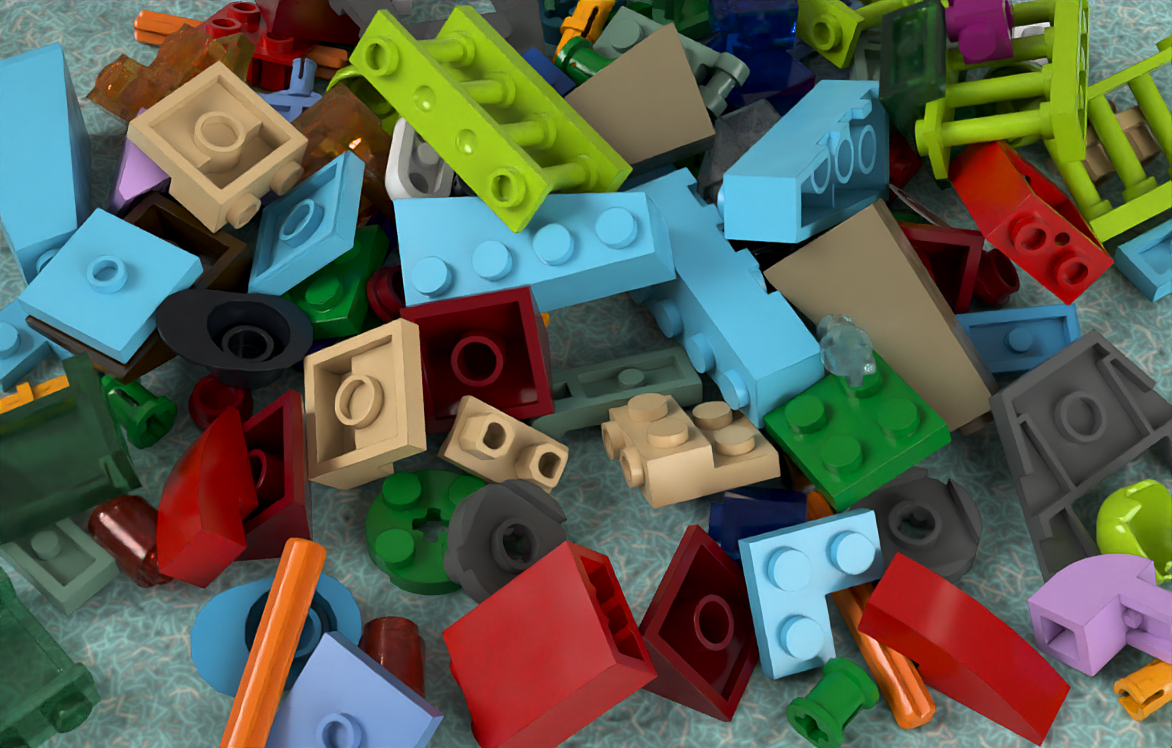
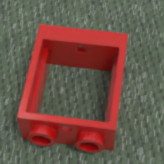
M1004 140L969 144L949 164L948 178L984 238L1068 306L1115 263L1067 193Z

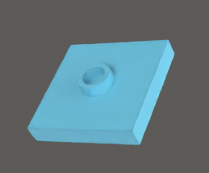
M349 150L342 153L263 209L248 284V293L280 296L353 247L365 163Z
M97 208L17 299L22 310L29 315L126 364L157 327L156 320L159 306L170 295L189 289L204 270L199 257Z

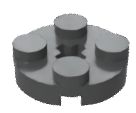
M912 466L850 506V510L858 508L874 510L885 571L897 552L935 572L951 584L958 582L972 568L981 537L982 519L973 498L961 485L950 478L946 485L938 479L927 477L929 469ZM910 519L915 527L926 526L929 531L924 533L922 539L906 537L900 532L902 520ZM881 579L873 581L874 584L877 586Z
M507 479L502 483L488 484L466 496L455 508L447 532L448 549L443 557L444 570L450 580L458 585H462L465 592L477 604H481L566 541V534L561 523L567 521V518L560 505L547 492L528 481ZM511 534L517 539L515 549L523 555L522 560H512L508 556L503 546V539Z

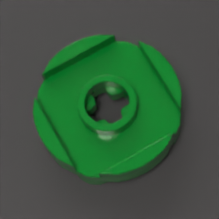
M427 469L412 473L400 471L390 475L383 482L382 492L373 500L365 522L367 549L375 566L377 564L380 570L389 576L391 583L410 593L443 595L463 588L462 585H458L450 580L444 570L443 557L448 549L447 532L439 533L437 542L425 541L424 533L416 529L421 525H425L427 521H441L442 526L449 527L451 516L458 504L466 496L486 486L484 481L477 476L463 475L442 469Z

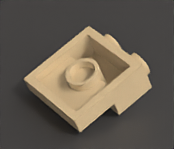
M220 60L130 121L127 138L172 178L169 193L213 233L228 222L235 229L243 227L259 210L261 206L260 198L269 191L273 190L279 196L289 192L304 173L301 163L309 141Z
M399 318L303 358L308 480L341 490H349L394 474L393 462L427 450L419 325Z
M646 393L631 398L627 405L608 409L610 421L601 425L603 442L609 459L611 461H620L628 486L630 488L638 487L653 509L781 476L779 456L776 449L740 409L733 410L726 402H705L696 406L692 412L685 413L671 395L664 396L657 393Z

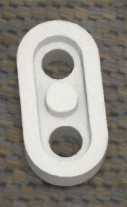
M401 117L394 128L385 175V187L390 199L393 201V199L449 197L454 170Z

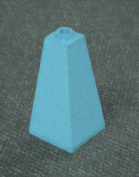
M59 42L0 60V229L28 286L91 216L90 139L65 55Z

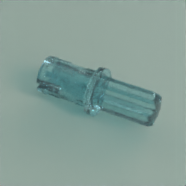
M833 314L826 316L818 324L815 334L816 340L820 345L819 355L821 362L829 372L836 376H843L849 387L863 386V375L873 374L876 371L875 359L872 356L873 346L871 339L863 329L856 326L854 321L845 314H839L840 322H836Z

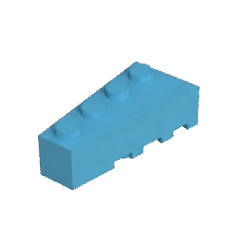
M821 80L723 174V184L718 193L717 206L719 215L724 220V239L798 243L845 221L880 198L884 202L889 201V81Z
M687 167L624 191L646 192L667 220L677 278L628 291L629 295L635 303H643L652 312L659 328L666 337H674L683 346L694 368L700 373L706 372L719 386L726 403L733 410L740 409L757 429L765 427L763 416L825 378L824 350L780 291L767 293L766 283L759 269L760 264L750 251L745 248L735 252L729 240L724 239V232L722 231L724 229V220L721 219L714 203L702 207L694 197V190H697L698 182Z
M646 192L548 194L524 230L515 234L479 196L393 199L406 306L530 284L539 311L544 313L677 279L667 220Z

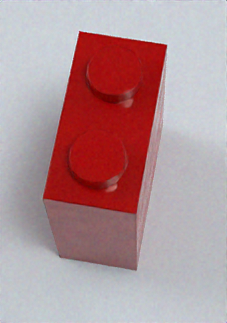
M567 540L442 632L451 658L450 671L462 689L472 717L471 730L481 748H555L658 676L609 557Z

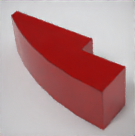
M228 405L176 461L165 482L158 508L156 544L159 573L203 589L214 581L247 548L242 521L259 505L240 412L236 408Z
M900 552L896 553L868 599L857 628L859 632L918 663L917 671L924 684L1038 746H1041L1071 688L1033 647L1001 619L940 575Z

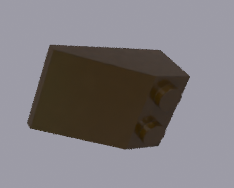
M153 190L123 219L199 257L204 271L189 289L248 293L253 261L248 244L222 229L213 233L190 211ZM31 315L25 319L28 327L124 386L178 356L161 339L157 327L128 362L123 364Z

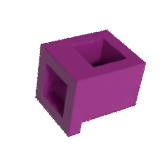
M948 0L949 7L945 8V24L950 43L959 42V50L963 55L965 65L1014 57L1015 13L1012 0Z

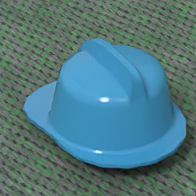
M320 574L283 692L292 689L325 632L338 631L358 647L362 636L360 609L352 592L332 576ZM275 576L238 585L217 594L197 615L190 633L191 658L200 677L219 693L236 697Z

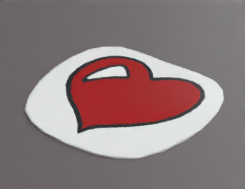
M889 184V187L900 199L928 221L937 226L952 227L904 191Z

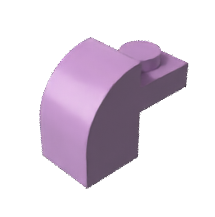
M1104 554L1085 558L1060 570L1027 600L1036 647L1042 653L1091 677L1102 669L1126 644L1172 665V591L1157 586L1153 560L1130 554Z

